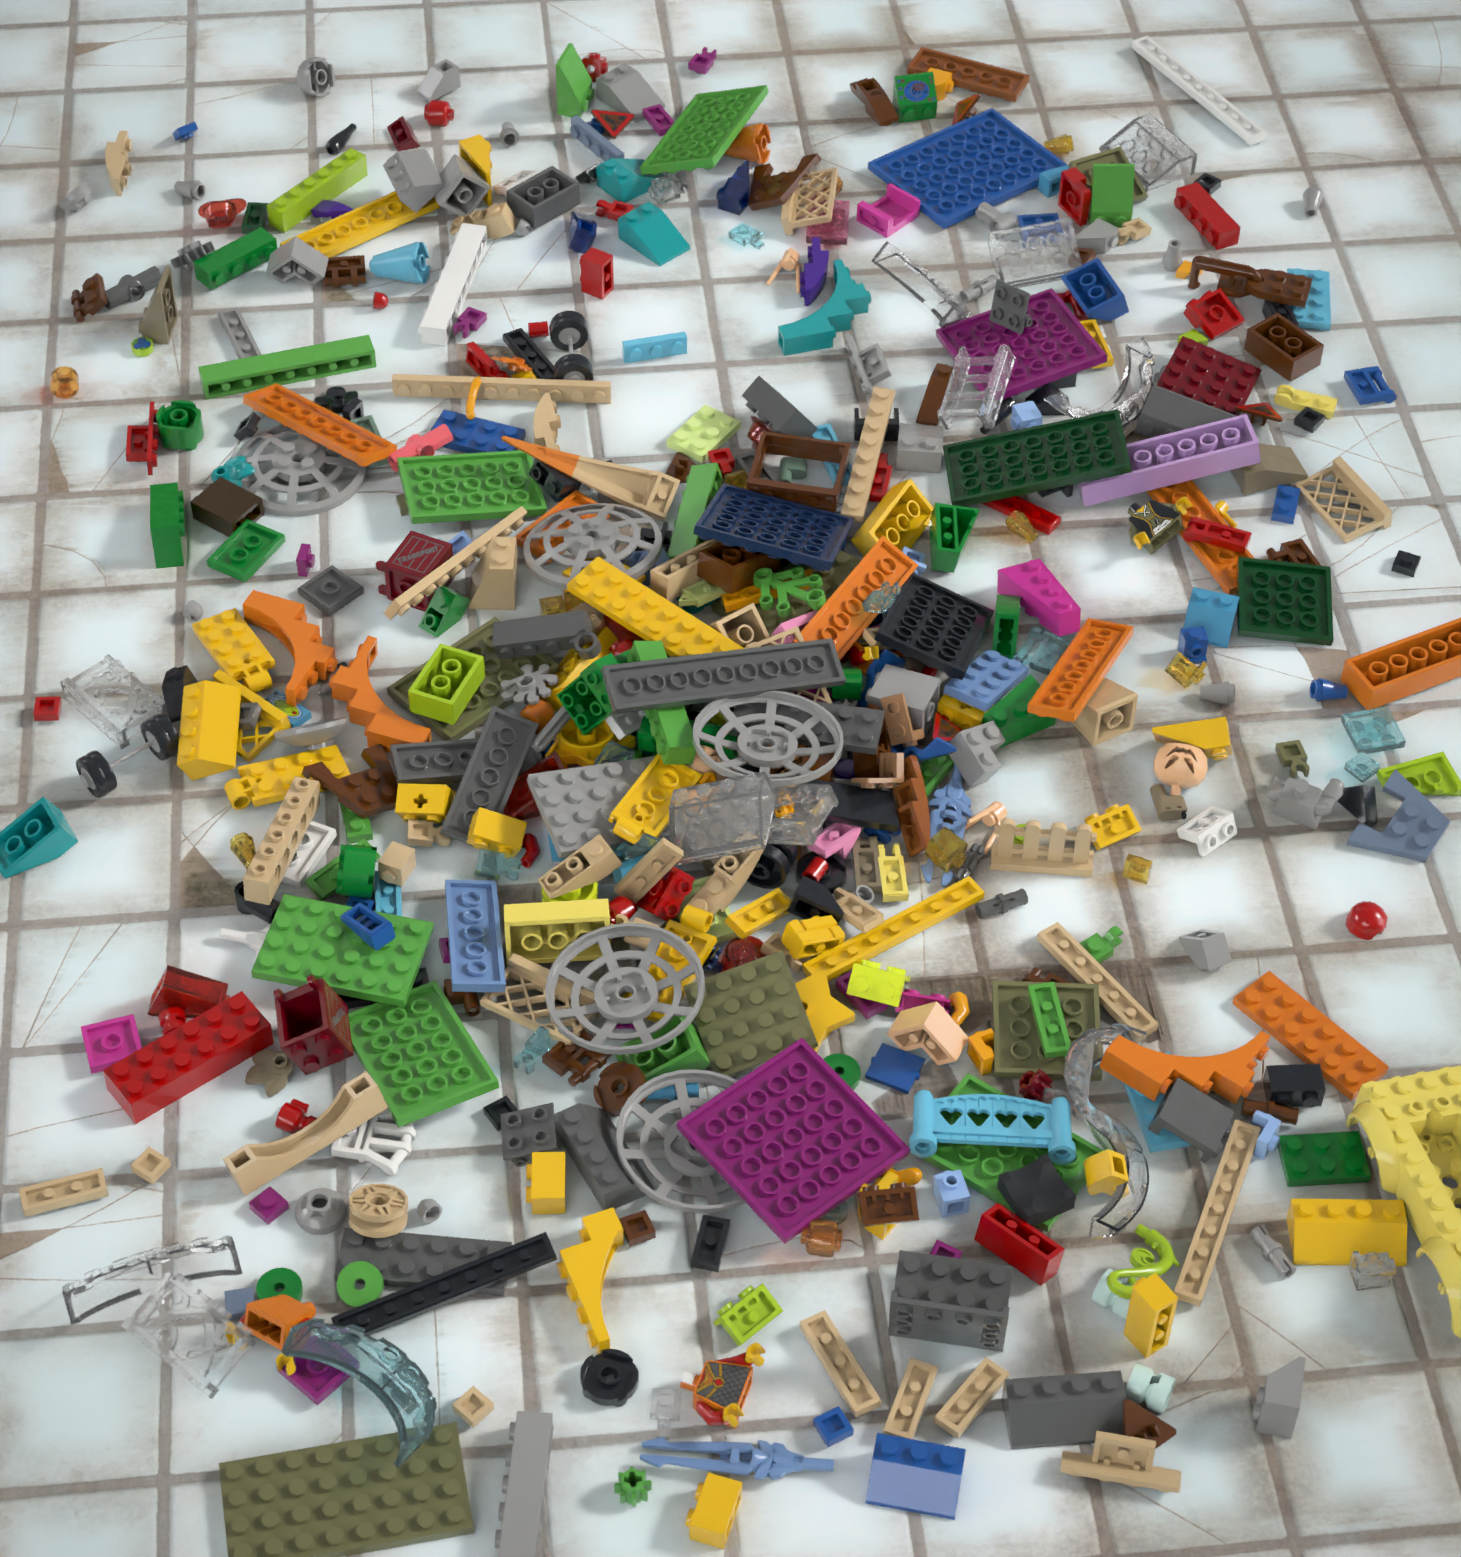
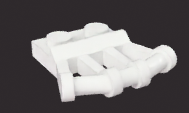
M388 1109L335 1140L332 1144L331 1154L337 1157L357 1159L359 1163L368 1161L381 1168L387 1175L394 1176L398 1171L400 1163L405 1157L410 1156L412 1150L410 1143L415 1139L416 1130L413 1128V1122L399 1128L395 1124L382 1123L394 1120ZM374 1135L395 1136L401 1139L400 1141L374 1138ZM370 1149L393 1152L394 1155L387 1159Z

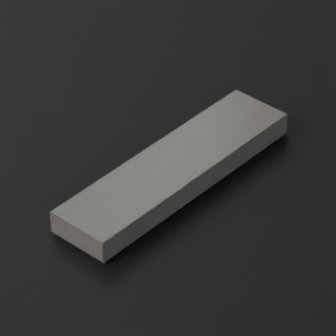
M238 307L218 312V319L238 359L262 355Z

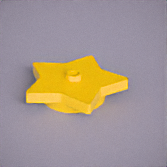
M571 718L555 736V742L546 753L545 759L546 764H578L582 767L597 765L602 759L635 747L636 740L633 735H628L619 740L611 731L606 721L586 735H583Z
M820 970L795 983L818 1043V1047L813 1048L816 1053L823 1040L828 1037L831 1031L855 1021V1013L830 995L825 970Z

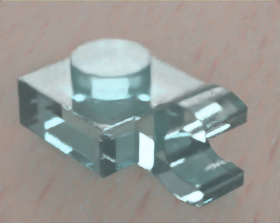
M743 222L729 231V239L743 246L749 243L754 248L760 249L765 245V243L760 241L764 234Z
M540 1026L526 1041L525 1049L514 1058L515 1068H518L522 1063H527L525 1073L529 1075L534 1071L535 1063L550 1050L551 1043L548 1029Z

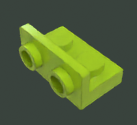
M763 1283L756 1288H753L752 1285L745 1288L738 1294L740 1300L734 1305L731 1302L725 1304L717 1311L719 1317L713 1321L715 1326L721 1324L738 1347L784 1311Z

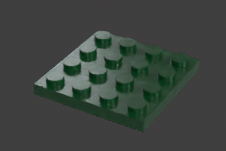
M1238 557L1236 562L1237 596L1239 597L1237 607L1238 636L1332 646L1334 638L1331 568L1329 566Z

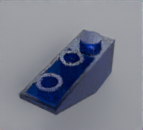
M746 160L739 166L732 177L728 178L725 185L717 191L718 209L740 216L747 208L749 202V160Z
M575 211L571 212L568 249L584 254L591 248L597 231V223L592 217Z

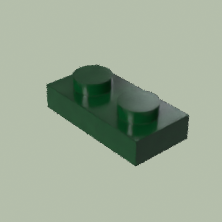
M247 203L241 225L242 234H248L260 227L264 229L268 216V203Z

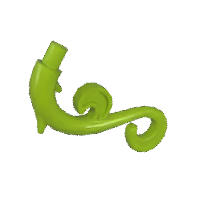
M1141 1223L1136 1227L1134 1233L1144 1238L1145 1243L1156 1251L1159 1261L1153 1263L1154 1255L1150 1251L1138 1247L1134 1248L1129 1256V1262L1135 1268H1125L1110 1272L1106 1279L1108 1288L1115 1295L1124 1299H1131L1132 1287L1137 1281L1135 1278H1148L1154 1273L1160 1276L1166 1273L1172 1267V1264L1176 1267L1180 1266L1167 1239L1155 1229L1150 1230ZM1128 1278L1127 1283L1129 1286L1123 1285L1117 1279Z

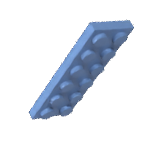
M445 880L444 889L452 992H505L506 980L496 881Z

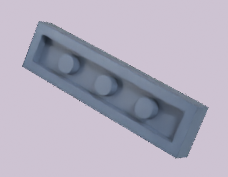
M578 115L571 117V135L595 153L597 157L601 158L604 162L611 158H624V153Z

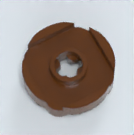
M624 1061L615 1062L607 1066L600 1073L599 1077L601 1079L597 1086L594 1085L593 1089L594 1099L602 1109L613 1117H618L628 1098L647 1082L646 1077L634 1064H627ZM623 1084L625 1086L621 1092L615 1093L619 1089L618 1085ZM647 1097L644 1098L639 1104H642L643 1102H645V1100L647 1099Z

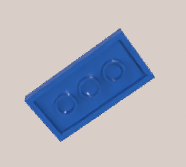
M445 409L431 428L433 430L445 424L452 433L453 440L442 447L464 453L518 450L517 448L502 441V436L522 441L526 437L525 429L477 417L469 420L465 414Z

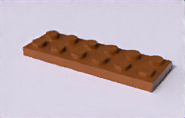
M924 47L920 48L907 67V74L928 72L930 68L952 73L954 87L968 89L972 92H979L1013 102L1017 101L1029 83L1030 75Z

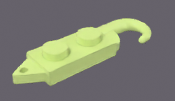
M702 580L682 589V596L679 599L678 606L694 605L698 608L720 598L726 592L713 584L707 583L706 580Z

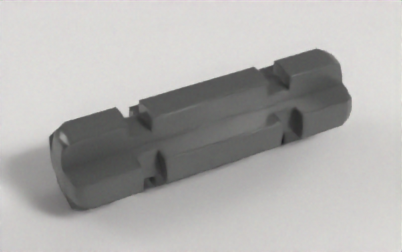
M974 843L971 846L970 852L967 853L960 865L961 868H958L955 873V882H959L973 874L980 862L979 860L984 855L985 847L983 845Z

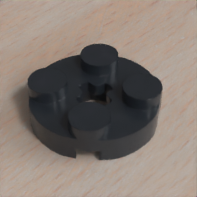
M812 851L803 855L798 860L795 875L798 884L802 878V873L814 857H820L828 863L829 867L818 883L826 886L831 894L834 893L835 889L838 887L842 888L846 883L845 863L836 854H832L825 859Z
M617 1349L602 1350L601 1354H597L594 1357L593 1354L584 1361L580 1371L583 1395L599 1405L615 1407L625 1405L627 1400L636 1392L639 1383V1372L633 1363V1359L627 1353ZM614 1373L615 1380L607 1382L602 1376Z

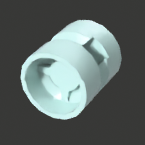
M1110 1268L1099 1280L1093 1292L1092 1301L1105 1309L1112 1307L1114 1314L1126 1320L1130 1299L1121 1298L1108 1288L1107 1276L1110 1272L1114 1271ZM1125 1278L1117 1279L1123 1285L1129 1286V1284L1125 1282Z
M1136 1363L1125 1389L1126 1399H1130L1138 1405L1145 1402L1148 1409L1163 1414L1172 1395L1176 1378L1161 1372L1155 1375L1152 1368Z

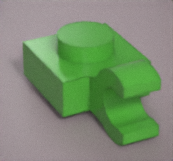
M1116 925L1110 928L1103 937L1095 933L1080 944L1100 964L1113 956V947L1122 943L1119 936L1123 934V931Z

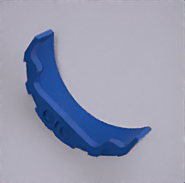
M884 649L879 655V659H875L870 664L865 674L868 676L864 691L861 693V700H858V707L867 708L868 702L865 701L866 693L869 688L873 687L876 674L883 670L885 664L904 668L906 661L903 657L889 649ZM936 737L922 750L915 746L903 748L902 744L891 746V753H904V758L909 755H916L918 762L946 756L957 751L954 745L939 737Z

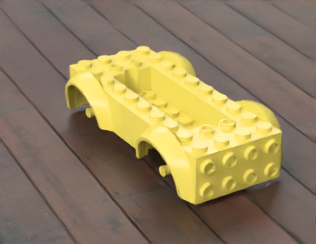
M1461 1066L1443 1067L1429 1072L1421 1071L1413 1075L1395 1076L1381 1081H1369L1361 1085L1353 1110L1348 1115L1346 1125L1348 1129L1358 1122L1362 1125L1371 1143V1146L1368 1147V1155H1370L1371 1159L1376 1157L1380 1186L1383 1190L1395 1194L1398 1200L1404 1201L1406 1216L1421 1243L1416 1255L1420 1258L1425 1253L1436 1267L1442 1283H1438V1290L1441 1295L1447 1294L1449 1300L1451 1329L1456 1336L1461 1338V1209L1456 1208L1454 1205L1461 1204ZM1445 1177L1453 1178L1458 1185L1456 1188L1451 1189L1443 1184L1442 1179Z

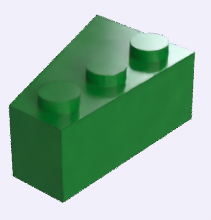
M935 503L929 520L931 570L954 573L974 528L979 509Z
M1031 674L983 715L982 724L994 721L1006 740L999 748L1055 725L1056 718L1048 716L1039 717L1036 714L1027 713L1028 703L1041 686Z

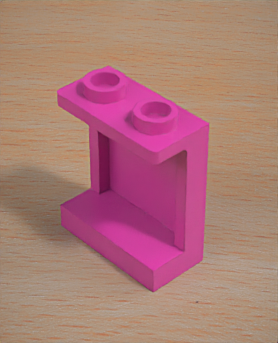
M890 183L887 185L886 195L870 205L863 200L857 204L856 221L888 238L919 217L920 200Z

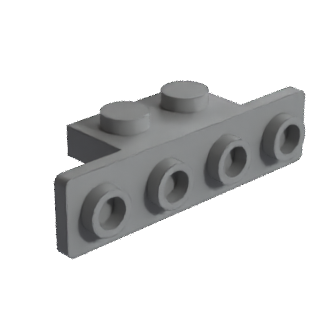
M847 332L845 333L847 342L844 344L849 354H853L850 356L854 367H858L855 372L859 380L863 381L860 384L865 395L870 394L871 396L873 385L890 377L891 372L878 343L859 352L855 341Z

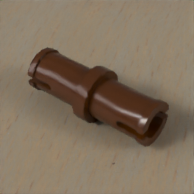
M1244 1098L1241 1115L1253 1117L1255 1111L1259 1110L1272 1115L1283 1123L1296 1125L1299 1108L1276 1105L1275 1101L1265 1103Z

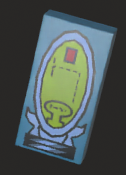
M275 690L265 698L270 704L287 714L292 728L301 726L312 718L311 711L299 703L296 707L287 705L286 695L279 690Z

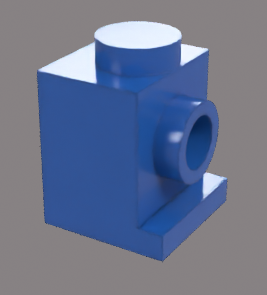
M1204 626L1180 629L1177 650L1183 665L1207 662L1206 651L1209 639Z

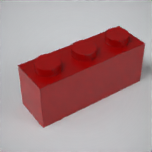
M999 1203L981 1214L974 1237L975 1241L1040 1286L1057 1274L1065 1248Z

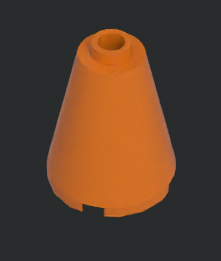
M758 123L744 127L723 155L759 164L766 163L770 156V150H767V143H771L768 126L764 123Z

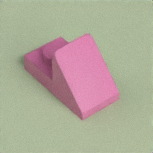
M832 823L807 840L808 848L825 859L832 854H836L845 861L861 833V827Z

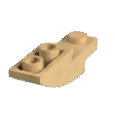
M122 130L119 131L116 142H107L105 149L108 179L117 196H121L124 188H127V178L132 173V166L128 163V152L132 150V140L128 137V131Z
M547 392L541 397L535 410L533 420L534 444L560 451L559 444L555 445V443H557L558 428H561L560 416L556 415V402L551 401L550 394Z
M745 829L714 865L715 873L687 905L711 912L713 916L718 910L723 913L749 878L762 855L766 843Z

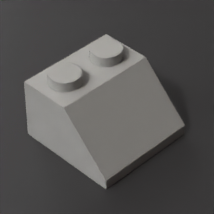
M1298 1357L1269 1374L1264 1387H1258L1257 1398L1252 1412V1419L1257 1420L1256 1432L1291 1439L1300 1410L1305 1367L1304 1357Z

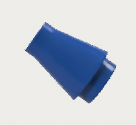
M1323 678L1312 680L1310 684V697L1316 699V701L1345 699L1347 696L1348 688L1345 684H1339Z

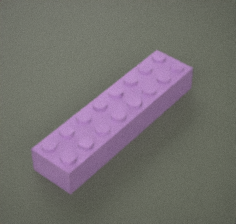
M1247 414L1126 444L1131 463V473L1078 483L1077 487L1084 507L1206 477L1261 463L1259 441Z

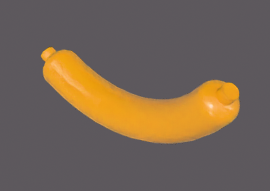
M479 376L473 379L466 401L465 412L469 420L475 418V401L481 384Z

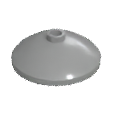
M347 717L274 732V736L277 740L291 746H307L308 751L323 748V742L331 740L343 730L347 724Z

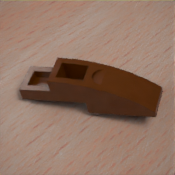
M866 78L850 83V91L865 104L866 113L880 126H889L893 122L899 121L890 99L874 78Z

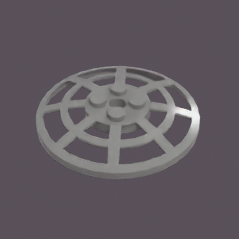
M284 425L275 426L258 433L249 439L236 454V456H243L253 445L262 439L265 440L256 449L253 456L246 457V463L251 464L255 469L253 474L257 481L249 488L243 484L242 480L241 483L242 488L253 494L263 486L277 492L287 493L286 504H278L262 499L264 512L280 516H309L332 510L351 499L359 491L367 475V466H359L356 462L346 460L340 454L339 458L325 456L323 449L327 447L319 443L307 441L308 437ZM291 435H299L298 440L284 442L280 439ZM269 444L278 447L273 454L260 455ZM272 462V469L263 475L258 463ZM326 464L337 465L328 477L322 473ZM345 467L357 470V475L353 481L342 491L339 492L332 484L342 474ZM278 476L282 480L288 481L289 486L280 485L270 480ZM314 478L318 481L311 485L298 486L299 482L310 481ZM325 488L331 496L315 503L296 505L297 494L310 493Z
M609 503L584 504L558 511L540 521L527 535L523 545V555L527 568L536 578L548 585L567 590V583L579 574L582 568H585L592 562L585 561L586 558L605 556L606 558L603 560L633 579L640 577L660 557L663 548L662 534L656 522L647 514L637 509ZM586 514H597L596 517L587 519L579 517ZM625 514L632 515V516H635V517H637V518L632 519V518H630L629 516H627V515H625ZM607 515H613L623 520L612 522L605 518ZM567 520L573 523L567 529H556ZM553 523V524L548 528V530H546V531H541L543 528H545V527L548 526L549 524ZM648 524L653 528L655 533L654 544L640 540L641 533L638 525ZM631 526L633 537L621 535L619 528ZM564 536V542L552 548L550 538ZM543 538V546L546 553L534 560L530 552V543L534 539ZM620 542L629 544L617 554L613 552ZM637 547L650 551L642 561L627 570L621 563V560L629 556ZM567 550L570 554L576 556V559L566 558L559 553ZM552 558L562 565L573 568L569 578L553 574L541 566Z
M774 690L753 697L715 700L701 710L693 725V745L701 760L719 774L749 785L784 787L807 783L829 772L837 764L843 750V731L838 721L829 711L812 700L783 691ZM746 703H767L766 713L749 714L738 718L729 709L730 707ZM777 704L796 707L811 714L812 717L802 724L792 718L776 715ZM719 712L728 721L720 728L716 737L701 732L707 721ZM765 721V724L754 725L748 728L743 725L750 722ZM775 722L787 724L794 727L795 730L790 732L785 728L776 726ZM822 722L831 732L835 744L820 747L818 738L811 729ZM732 729L739 733L737 742L724 740L725 736ZM803 735L806 736L812 748H797V739ZM700 740L715 745L716 753L722 762H715L700 746ZM723 748L736 750L739 757L729 760ZM834 752L833 758L827 764L815 771L808 770L815 764L819 755ZM796 756H811L801 767L792 762ZM749 764L760 768V771L755 773L739 766ZM782 767L790 771L781 774H769L770 769Z
M640 923L614 924L598 928L576 939L554 961L545 985V999L549 1015L559 1031L566 1038L581 1047L599 1053L615 1055L648 1051L678 1036L691 1024L698 1014L705 993L704 971L695 951L674 933L657 926ZM625 936L651 938L645 952L637 950L613 952L608 940ZM596 943L599 944L603 956L588 964L580 974L566 968L567 964L580 952ZM660 943H666L678 950L688 960L690 965L676 972L667 961L656 956ZM625 959L641 960L638 968H619L617 963L618 960ZM651 964L661 968L668 977L656 982L652 975L648 973ZM607 965L609 972L602 976L598 982L588 979L595 970ZM695 973L698 990L694 1007L679 1006L682 998L680 981ZM561 976L574 983L571 991L572 1008L556 1010L554 993L557 981ZM673 986L674 997L672 1004L658 1002V992ZM582 987L594 992L595 1003L584 1006L579 1005ZM625 992H630L633 994L629 998L620 997V995ZM653 1011L666 1014L660 1021L649 1028L646 1027L643 1021ZM599 1012L607 1021L600 1029L591 1024L585 1016ZM673 1016L686 1017L676 1028L664 1036L653 1040L650 1035L664 1027ZM576 1017L585 1029L596 1036L590 1042L570 1032L560 1019ZM618 1023H632L636 1030L634 1033H612ZM640 1038L642 1044L617 1047L602 1045L606 1039L634 1040Z
M697 1069L678 1070L650 1079L628 1098L621 1109L616 1127L615 1142L617 1155L629 1178L643 1193L667 1207L701 1214L718 1213L734 1209L746 1203L740 1197L734 1201L721 1204L717 1195L732 1189V1187L728 1183L718 1187L713 1186L710 1176L718 1172L698 1151L691 1149V1143L676 1128L678 1121L671 1125V1127L659 1121L664 1115L680 1109L683 1119L692 1112L691 1107L699 1108L709 1101L702 1098H689L686 1083L709 1084L727 1089L736 1083L737 1080L712 1071ZM675 1085L677 1100L662 1105L652 1114L639 1105L651 1093L666 1086ZM631 1113L635 1114L645 1123L640 1134V1150L624 1149V1130ZM651 1129L665 1137L663 1149H648V1137ZM666 1159L674 1170L668 1178H665L656 1169L651 1160ZM627 1160H643L649 1173L661 1183V1186L656 1191L648 1187L634 1173ZM683 1176L699 1178L702 1189L686 1188L677 1185V1183ZM673 1190L687 1196L706 1197L709 1205L686 1204L671 1200L666 1196Z

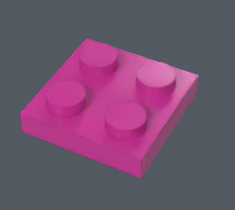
M134 1014L81 1026L91 1074L102 1072L107 1067L142 1048Z

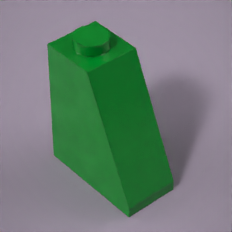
M997 594L992 650L999 652L1000 655L1015 660L1020 596Z

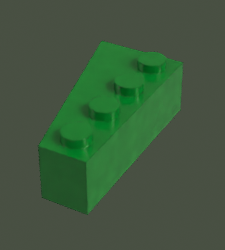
M178 482L150 485V531L156 569L184 566L182 537H185V502L183 490L179 491Z

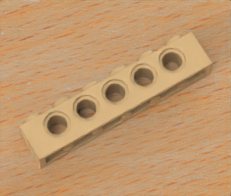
M295 776L243 877L244 899L246 901L270 905L320 805L319 781Z

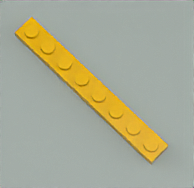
M968 876L886 919L866 933L862 932L803 963L802 971L807 976H810L820 970H825L827 980L830 981L853 969L854 963L861 964L862 959L870 960L984 899L985 892Z

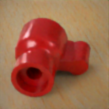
M292 1099L291 1103H285L281 1107L275 1126L280 1130L294 1134L315 1121L317 1117L306 1116L309 1104Z

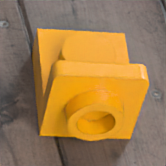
M991 1028L985 1031H977L968 1037L967 1054L981 1076L992 1071L994 1053L991 1048L993 1047L994 1031Z

